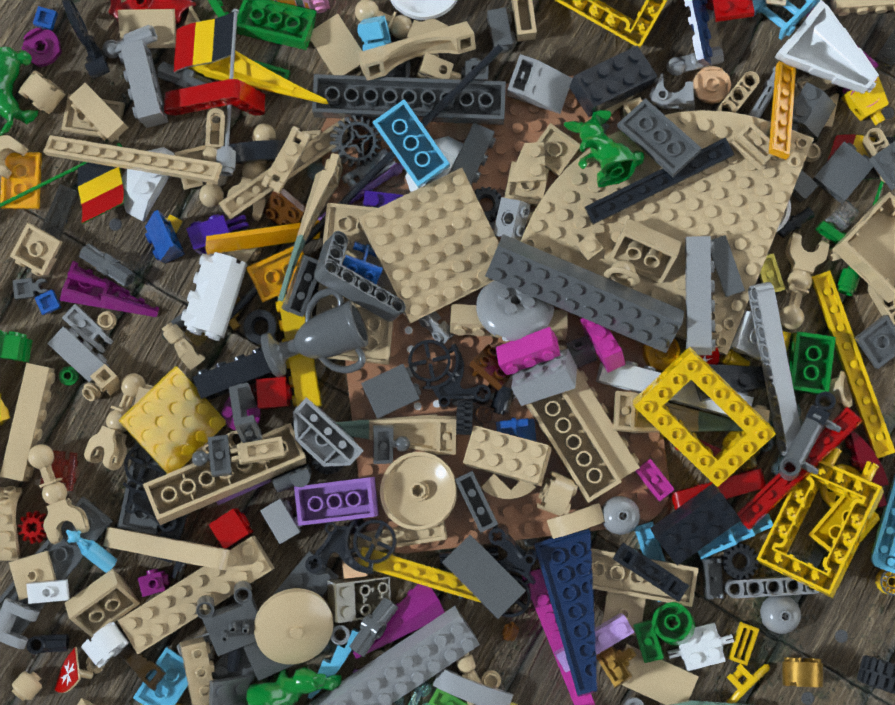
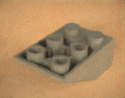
M390 576L327 580L328 606L331 610L333 621L337 623L362 620L368 614L373 613L383 598L391 601Z

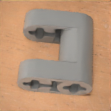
M5 598L0 610V642L18 649H25L28 638L11 631L17 616L35 622L40 611L16 600Z

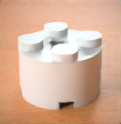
M113 621L97 631L91 638L92 641L88 639L81 647L93 663L101 668L109 661L108 659L112 656L116 657L124 650L123 648L129 644V641Z

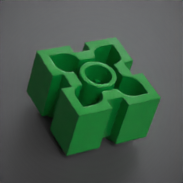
M0 330V358L29 362L33 340L27 339L25 334L12 331L8 333Z

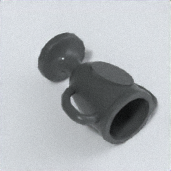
M330 288L320 290L312 297L307 305L305 323L299 328L294 339L279 343L272 333L267 332L261 336V346L266 362L272 373L278 378L283 377L287 372L286 360L298 354L308 358L319 359L332 371L346 374L360 370L366 362V357L361 347L364 348L368 345V335L361 314L354 302L347 301L344 303L343 296ZM329 295H334L337 298L338 306L312 318L313 309L320 299ZM353 350L356 351L359 358L356 363L348 366L336 365L327 359Z

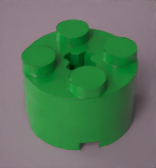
M666 603L659 607L653 615L652 625L656 634L670 645L685 644L694 634V618L687 608L679 603ZM676 620L678 625L672 628L670 622L673 623Z

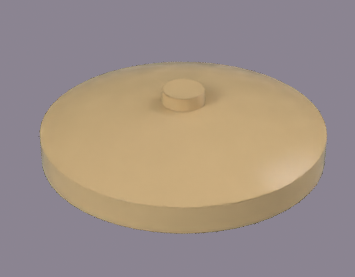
M412 452L399 457L388 467L381 481L380 498L384 511L393 522L406 529L422 531L438 526L450 515L456 503L458 491L453 471L442 459L430 453Z
M300 588L283 590L265 601L256 615L254 635L257 645L266 657L282 664L306 662L317 656L328 644L333 632V616L328 604L315 592Z

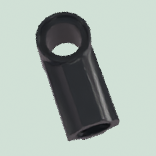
M37 634L28 640L27 650L32 654L68 651V634ZM35 639L41 641V649L34 646Z

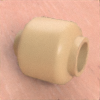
M24 671L12 683V692L22 701L25 699L31 700L41 690L42 685L39 681L42 678L34 671L31 673Z

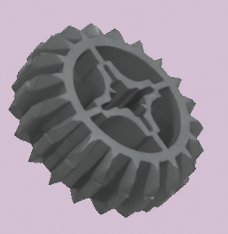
M353 115L351 120L349 117H345L344 122L338 121L340 128L333 127L337 134H330V137L335 138V141H331L330 145H335L336 148H333L331 151H338L340 158L343 157L341 160L342 164L348 161V167H352L354 164L358 168L360 167V162L363 166H366V159L373 162L372 156H378V153L374 150L381 149V146L376 145V142H381V138H376L375 135L380 133L379 131H373L375 128L374 124L369 126L370 119L364 121L363 116H359L357 120L356 115ZM353 125L361 127L367 134L359 135L354 130ZM348 129V139L342 143L343 133ZM353 137H354L355 139H357V138H358V139L363 138L362 140H359V143H357V144H355V145H353V144L348 145V144L352 143V140H354ZM367 140H369V147L364 154L363 145ZM352 148L358 154V158L348 155L344 149Z

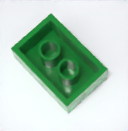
M798 331L791 334L788 363L794 392L814 395L824 391L829 392L836 337Z

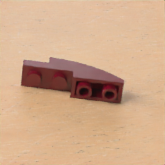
M851 432L845 438V444L851 452L850 462L852 467L857 469V471H863L867 461L871 462L872 465L874 463L879 468L871 482L880 486L888 485L886 473L876 454L858 434ZM884 493L877 507L887 505Z

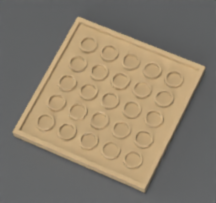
M463 168L451 172L358 218L395 295L405 303L406 309L404 313L409 323L494 281L485 277L499 243Z

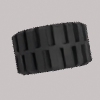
M863 656L856 679L863 684L895 694V664L872 656Z

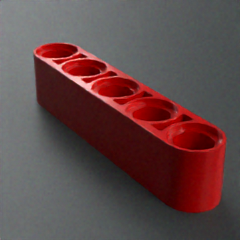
M759 468L729 476L717 488L727 499L763 489L766 483L762 469ZM712 482L670 493L674 509L676 510L711 485Z

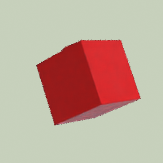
M288 378L256 379L258 409L291 407L292 390Z
M233 508L209 524V527L224 549L231 547L253 532L248 519L238 508Z

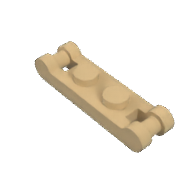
M296 126L292 127L287 140L262 181L263 186L273 188L274 192L280 194L312 136L308 132L303 133L299 131L300 128ZM298 138L301 140L300 144H297L294 142V140ZM274 176L279 178L278 182L273 180Z

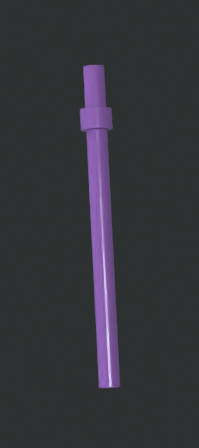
M395 163L390 167L391 169L368 183L347 205H351L363 197L365 190L372 191L394 175L398 176L405 168L401 163ZM326 212L320 215L317 220L320 221L326 215Z

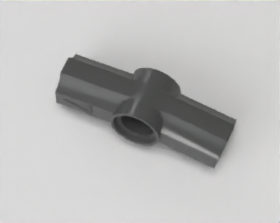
M166 62L160 64L157 70V77L171 82L181 89L213 82L187 68L174 73V65Z
M89 243L80 251L79 257L96 267L95 269L102 274L113 278L125 287L133 283L135 273L121 265L107 253L104 254Z
M383 598L373 613L368 614L360 624L361 630L349 647L364 657L374 641L384 634L387 627L386 624L398 610V607L390 600Z

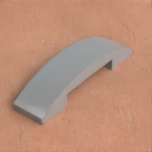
M446 668L437 673L433 686L476 705H510L513 697L511 693L462 677L458 673Z

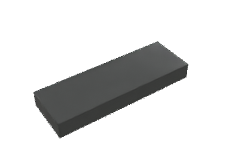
M726 235L712 239L711 241H714V253H711V258L714 261L725 297L745 291Z

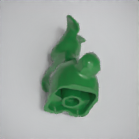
M6 46L0 47V116L5 118L7 123L2 128L0 136L5 135L12 128L14 118L27 125L38 116L37 110L21 111L18 102L13 96L14 82L19 74L20 65L30 64L32 57L25 50L14 51L11 47Z
M606 110L593 112L592 118L585 123L579 121L564 122V126L568 130L580 133L582 140L580 145L581 152H584L585 148L590 147V153L580 158L578 166L584 169L587 163L594 161L600 163L601 171L597 173L598 187L620 184L630 179L636 167L643 164L645 159L643 152L634 151L632 153L628 147L622 143H616L604 134L601 125L605 124L611 117V112Z
M303 667L296 670L294 676L289 678L286 669L279 671V677L276 682L250 685L247 690L248 705H294L299 701L302 694L312 693L319 689L334 691L341 684V675L326 677L325 674H317L311 669Z

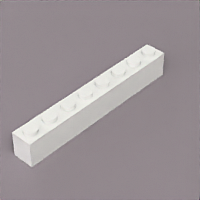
M626 361V365L608 373L602 362H600L596 382L641 393L661 373L656 372V368L644 366V368L637 367V363ZM692 380L669 400L677 404L729 417L713 400L700 402ZM747 392L739 394L752 406L754 397L748 396Z

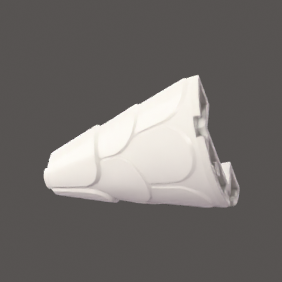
M822 0L775 56L777 60L862 94L866 91L868 93L871 92L876 86L874 81L879 76L861 48L857 47L847 30L843 28L829 6Z

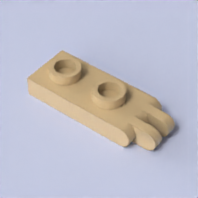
M282 437L237 444V448L229 450L230 455L238 454V456L231 457V462L239 461L240 465L285 457Z

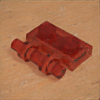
M53 450L54 460L51 467L55 478H62L60 482L66 483L67 491H73L74 484H76L75 470L79 462L77 461L78 453L70 452L68 460L65 459V451ZM64 465L68 466L67 477L63 476ZM41 475V483H40V485H41V484H44V480H43V478H42V475Z

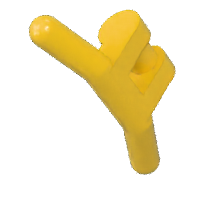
M739 664L736 667L737 670L726 677L737 688L726 703H737L770 670V666L764 664L751 675ZM744 676L746 680L741 684L738 679Z

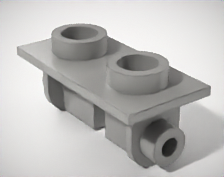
M436 311L418 319L421 326L426 328L433 338L443 345L454 336V334H450V326L445 321L441 324L437 323L441 317Z

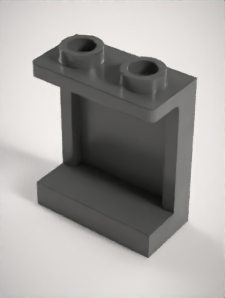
M843 142L812 180L842 204L874 166L868 160L870 158L867 155L858 153L857 148L853 144Z
M401 364L361 383L377 419L420 400L419 395L422 393L418 385H413L410 379L414 376L409 366L405 368L404 364Z
M237 384L236 386L229 387L234 426L242 443L263 440L262 433L254 416L247 415L248 409L258 406L249 384Z

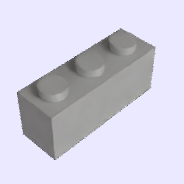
M62 327L47 344L88 382L95 383L90 376L104 364L110 367L106 363L107 359L100 353L96 354L92 350L94 347L86 340L82 341L79 339V334L72 327L70 329Z

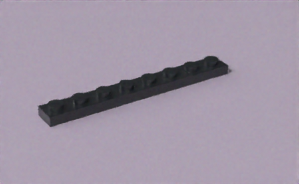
M725 137L701 149V152L674 177L662 168L585 206L584 209L592 225L734 156V153Z

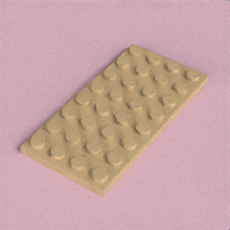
M327 203L323 244L335 231H341L348 238L344 258L345 255L362 260L363 252L353 249L355 241L363 245L369 244L370 247L372 246L358 218L377 208ZM367 255L366 262L381 267L377 257ZM382 270L376 285L395 295ZM319 283L318 292L328 287ZM329 295L320 299L317 303L316 315L338 306L337 298L334 295ZM343 296L344 303L347 301H351ZM354 303L361 314L368 335V345L364 348L361 347L365 354L366 362L389 365L393 321H386ZM355 350L329 357V359L359 360Z

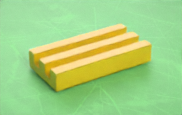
M740 622L727 659L747 666L760 629ZM746 628L737 656L734 657L743 629ZM750 630H752L753 633L747 651L745 653L744 659L741 660V656L746 641L748 639Z

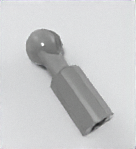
M146 25L124 34L121 40H107L102 48L103 53L108 58H117L121 52L120 45L143 40L146 45L157 41L155 29L152 25Z
M720 46L712 47L713 56L711 57V65L708 66L724 62L722 48ZM694 52L682 57L671 58L667 62L666 67L669 74L678 76L684 72L708 66H703L699 63Z

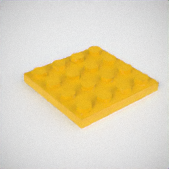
M177 366L166 374L118 420L167 474L181 469L192 458V455L199 451L197 449L203 447L208 442V437H213L226 424V420L207 399L203 400L200 398L197 388Z

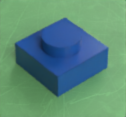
M38 6L33 25L53 31L58 13L54 10Z
M54 290L35 297L41 314L44 316L62 308Z

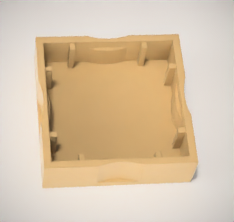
M890 192L880 198L832 249L887 303L895 300V196Z

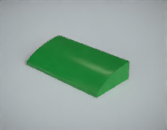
M243 0L239 14H237L236 34L307 50L317 12L273 0Z

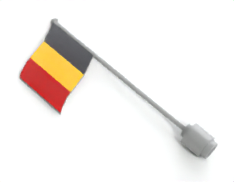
M233 9L232 13L219 18L195 22L178 28L176 33L174 73L188 67L214 63L231 56L229 79H233L237 14H239V10ZM231 105L227 106L225 146L218 149L216 154V162L220 163L223 167L220 173L221 176H232L233 171H235L236 151L232 150L233 148L229 146Z

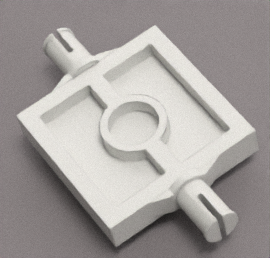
M715 623L695 627L694 634L687 643L678 645V649L667 652L672 654L668 655L669 659L681 656L686 670L690 671L725 662L723 645L734 643V639H731L733 638L732 634L720 637Z

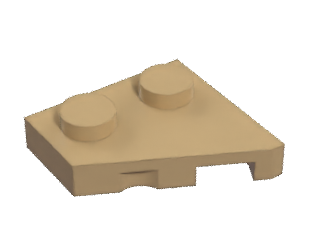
M544 142L524 143L509 178V184L546 181Z

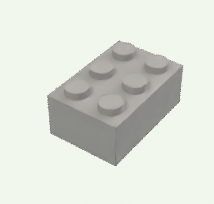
M568 348L560 350L561 356L513 374L511 388L521 406L575 389L577 365Z

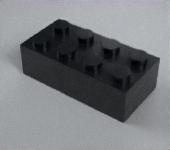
M637 45L575 75L569 88L587 116L591 117L593 112L610 108L652 87L657 74Z
M262 347L251 351V355L245 356L242 354L234 357L233 362L226 363L224 361L215 365L216 368L212 370L206 368L198 371L193 379L200 398L211 400L229 393V387L244 383L250 385L255 383L256 379H266L273 376L274 374L264 357Z
M712 483L650 529L678 566L740 522L741 519L717 486Z

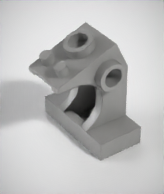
M663 74L660 75V78H656L655 85L657 86L652 88L649 98H652V105L661 109L687 108V111L694 110L693 82H685V86L681 91L673 93L665 89Z

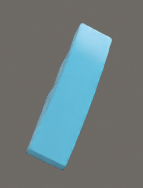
M769 513L750 531L741 522H738L698 551L700 558L703 559L732 547L738 542L771 528L774 523Z
M353 628L346 645L337 646L332 660L324 658L318 674H325L326 677L337 673L352 649L349 646L359 633V629ZM321 689L309 693L308 698L312 699Z

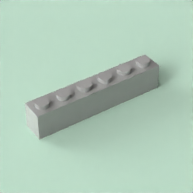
M711 236L685 238L686 349L691 347L699 356L712 355V351H715V339L712 340V332H715V320H711V312H715V300H711V292L715 291V282L711 280V273H714L715 265L714 261H711V253H714V241H711Z

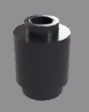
M504 386L499 390H495L490 407L494 409V413L504 415L505 412L509 413L514 397L513 390Z

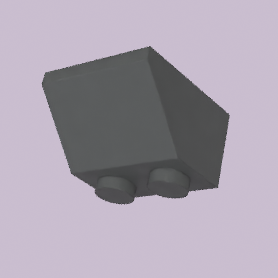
M806 82L794 101L792 123L798 124L799 129L818 138L836 104L823 90Z

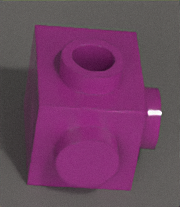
M158 568L146 571L147 575L138 578L142 597L169 589L170 578L168 574H165V570L159 572Z

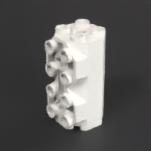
M217 252L201 255L199 261L201 265L200 271L196 272L193 280L197 287L195 291L190 290L187 298L189 302L188 307L183 310L181 320L185 321L186 330L197 335L206 333L205 335L208 338L217 341L220 340V337L224 338L246 271L247 264L241 261L238 264L236 263V258Z

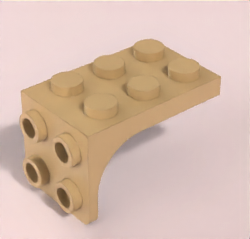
M15 486L0 487V561H16L21 557L16 526V507L18 499L22 494V488Z

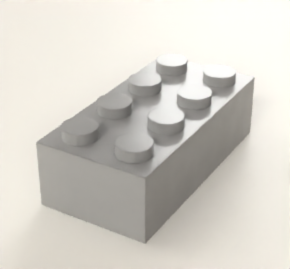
M143 40L120 45L121 52L119 53L121 63L125 64L126 70L123 71L126 82L130 84L128 94L130 99L134 101L135 107H132L135 118H138L139 122L143 123L146 128L168 123L167 114L164 113V102L151 51Z

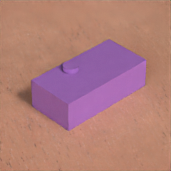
M375 477L294 487L298 526L379 516Z

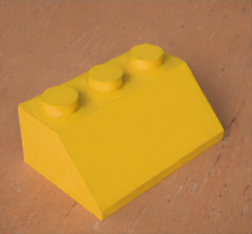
M841 495L808 534L828 553L833 546V539L836 540L842 528L841 523L845 521L850 511L849 506L853 499ZM874 512L861 541L880 520L876 512Z

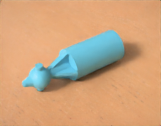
M66 530L68 543L76 542L81 554L101 570L107 573L114 567L117 558L94 540L80 538L81 531Z

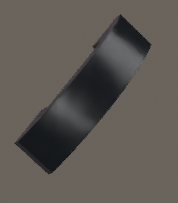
M286 140L249 141L229 144V146L233 148L232 150L236 151V165L245 164L246 162L274 161Z
M624 542L612 558L678 602L689 587L687 583Z

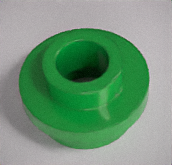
M64 367L59 373V380L64 385L71 386L78 381L79 374L73 367ZM69 372L71 378L67 380L65 375Z

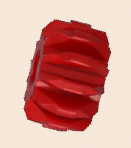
M36 510L33 514L27 512L26 517L20 518L23 524H18L17 527L22 528V531H19L18 534L24 535L23 541L29 540L31 544H34L36 540L40 543L43 542V537L48 538L43 526L46 517L45 513L40 514ZM36 523L37 526L35 527H37V530L33 531L32 528L34 527H32V524Z

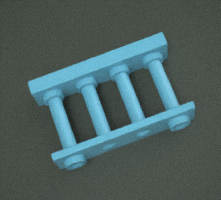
M753 0L754 16L757 13H762L781 28L779 39L782 40L786 35L790 36L796 28L795 26L821 0H805L807 3L801 9H798L790 1L786 0V6L783 7L794 15L787 23L766 7V0Z

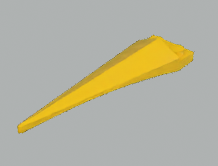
M235 50L233 79H239L257 89L328 104L325 98L288 81ZM231 56L214 63L188 67V69L202 73L205 77L227 80L230 76Z

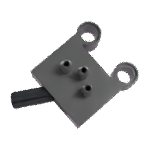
M239 581L234 586V599L236 602L214 610L215 603L213 598L204 595L197 600L196 613L198 617L202 618L217 655L220 656L229 652L227 670L230 672H236L239 669L242 647L256 641L254 621L258 609L252 597L251 585L247 581ZM244 589L247 590L248 593L246 595H240L238 594V591ZM203 604H208L210 608L208 610H203L200 606Z

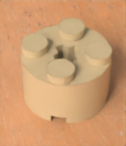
M34 70L18 92L25 98L31 99L35 107L50 114L66 93L51 80L45 77L42 78L43 75Z
M550 471L549 474L552 476L550 479L546 478L544 480L538 497L542 501L541 504L537 503V507L558 516L567 515L571 507L569 503L571 496H575L578 485L574 484L573 479Z

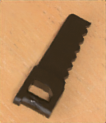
M127 645L118 655L138 674V677L151 690L155 691L157 689L156 686L166 675V672L157 663L149 661L148 658H144V655H140V653L137 654L135 649H132V646ZM156 670V675L150 681L148 677Z

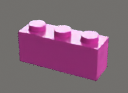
M580 319L584 334L592 342L595 352L606 371L609 373L626 365L622 349L610 330L587 319Z
M550 327L496 347L498 364L506 375L514 374L520 370L561 356L557 336Z

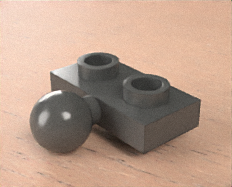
M373 425L374 464H392L393 448L399 451H406L410 447V441L405 436H400L393 440V425Z
M228 435L208 437L209 453L196 451L192 455V462L196 466H203L207 461H210L212 477L232 475Z

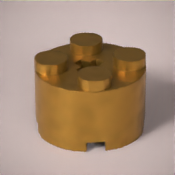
M784 657V661H782L783 686L823 687V663H821V659L803 658L802 662V658Z

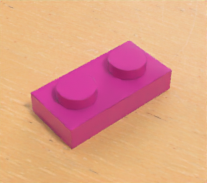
M648 459L639 466V469L635 470L636 474L658 501H661L675 490L651 459Z

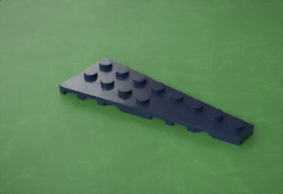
M590 528L534 544L578 697L598 691Z

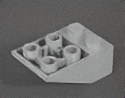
M520 54L507 89V96L560 114L573 78L539 60Z

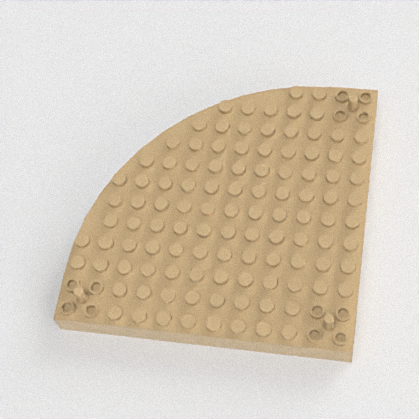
M701 110L667 114L665 116L702 149L726 137L734 156L592 225L584 209L585 206L662 169L658 163L621 130L608 136L616 143H622L628 147L632 153L634 151L643 152L645 156L643 164L636 167L630 179L620 184L598 187L597 173L601 171L600 163L597 161L587 163L584 169L578 166L580 158L590 153V149H588L570 164L550 186L536 207L521 242L601 276L615 263L608 259L628 218L682 242L678 256L663 283H659L636 272L640 277V283L632 287V289L684 310L683 322L676 337L686 340L685 238L711 236L712 240L726 235L745 289L743 292L725 297L716 269H714V273H711V280L715 282V291L711 292V300H715V312H711V320H715V332H712V340L715 339V346H718L719 354L727 355L749 301L748 289L756 284L814 138L792 130L790 156L787 160L772 155L758 170L730 143L750 121L770 139V121L724 111ZM592 233L604 249L587 261L576 244Z

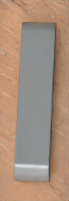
M787 576L729 579L723 585L724 592L732 598L819 593V591L809 589L808 586L794 580L796 587L790 590L788 584L794 579ZM772 581H775L777 585L774 591L769 590V584ZM755 582L757 584V590L755 592H750L749 586L751 583ZM736 583L738 590L736 593L731 594L730 586Z

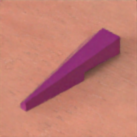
M72 261L61 292L60 301L157 317L159 307H151L145 303L143 298L137 299L131 296L130 291L106 278L101 279L93 275L92 270L88 269L86 271L79 267L77 262Z
M417 584L413 590L410 589L407 592V596L400 603L396 604L398 610L386 624L387 627L384 634L374 641L367 653L427 625L445 613L433 589ZM352 650L356 659L361 657L360 654Z

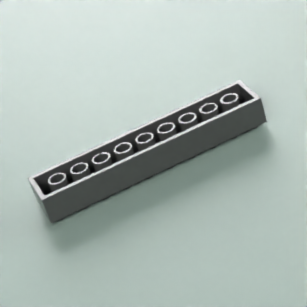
M314 74L313 93L325 98L328 104L313 101L312 113L314 118L342 119L349 117L351 119V116L356 115L357 119L359 116H363L364 120H376L405 99L419 121H421L461 80L379 77L367 81L365 76ZM472 80L431 122L504 125L506 82Z
M504 234L485 277L665 353L683 322L684 310Z

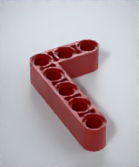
M227 79L168 91L164 94V113L168 115H180L227 105H233L255 116L265 114V94L239 79Z

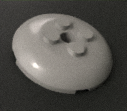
M494 280L484 286L479 293L476 311L479 321L487 331L493 335L497 334L505 337L506 340L515 341L547 328L553 317L554 305Z

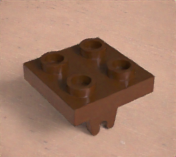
M282 189L280 194L273 190L263 210V213L278 226L301 223L306 208L305 203L301 204L292 196V192H287L285 189Z
M489 344L469 364L475 370L472 375L475 377L477 374H480L489 382V388L494 386L499 390L513 375H506L498 364L497 351Z

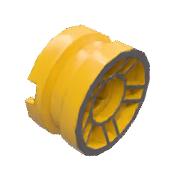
M881 569L876 575L875 583L877 588L885 594L895 596V573ZM890 578H894L893 585L888 583Z

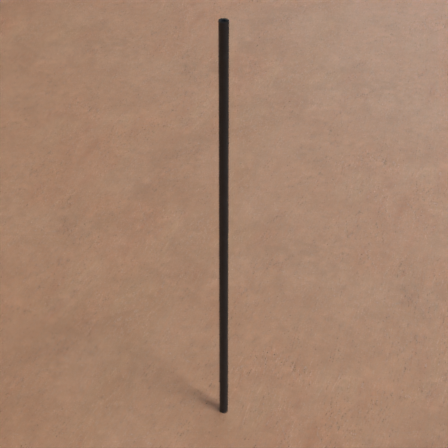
M499 44L420 121L424 128L504 50ZM391 150L337 204L347 205L396 157ZM326 215L313 227L304 247L325 227ZM255 286L234 305L230 320L258 293Z

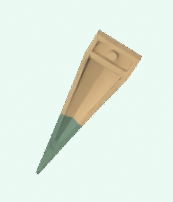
M332 153L330 159L326 160L325 170L315 175L278 297L279 301L284 300L293 271L311 230L339 185L343 172V165L339 154Z
M615 392L613 431L661 433L634 407L633 399L639 395L638 393ZM668 402L665 403L670 412L678 420L681 419L683 425L690 432L744 431L732 419Z
M437 414L336 422L348 435L373 440V425H393V440L400 436H405L410 441L409 448L439 455H456V416H437Z

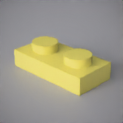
M774 253L767 255L759 274L761 283H772L775 293L786 290Z

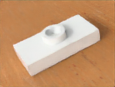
M68 579L26 584L28 604L70 599Z

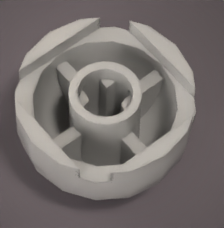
M612 497L602 506L601 510L605 520L603 524L611 533L618 535L628 534L639 523V508L628 497Z
M786 595L768 597L760 609L764 626L777 634L792 632L801 620V611L798 604Z

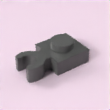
M33 278L13 280L14 298L16 300L35 298V292L43 294L49 291L41 289V284L48 283L46 279H38L34 283Z

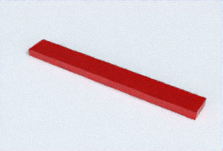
M846 407L832 421L842 428L841 431L836 432L826 427L820 433L805 462L816 467L863 422L862 419L850 408ZM787 465L784 467V469L789 473L795 471V468L792 465ZM801 468L798 477L790 481L783 479L780 473H778L737 513L741 519L740 522L750 531L810 472Z

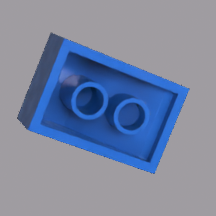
M158 210L154 211L145 226L147 230L145 236L150 244L153 243L155 248L153 254L157 261L160 260L166 264L185 255L170 220Z

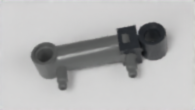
M827 391L819 393L815 404L810 407L802 426L784 459L781 461L779 473L783 479L788 481L796 479L801 468L815 475L818 474V468L805 462L824 427L836 432H840L842 429L836 423L828 420L836 403L832 393ZM826 400L830 403V406L824 407L820 404V401ZM787 465H792L795 468V471L789 473L784 469V467Z

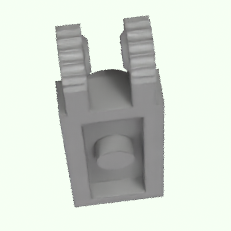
M74 304L62 317L82 338L101 353L105 349L95 341L99 335L110 345L114 342L77 304Z

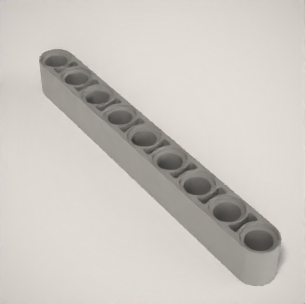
M765 282L750 286L748 295L774 431L776 433L777 447L782 455H786L801 426L775 290L772 283Z

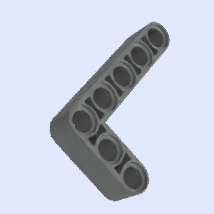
M335 231L323 244L314 273L316 280L384 320L394 321L405 311V303L399 297L341 265L347 248L348 238L343 232Z

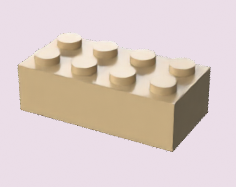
M474 425L463 463L468 467L542 486L552 448L543 443Z

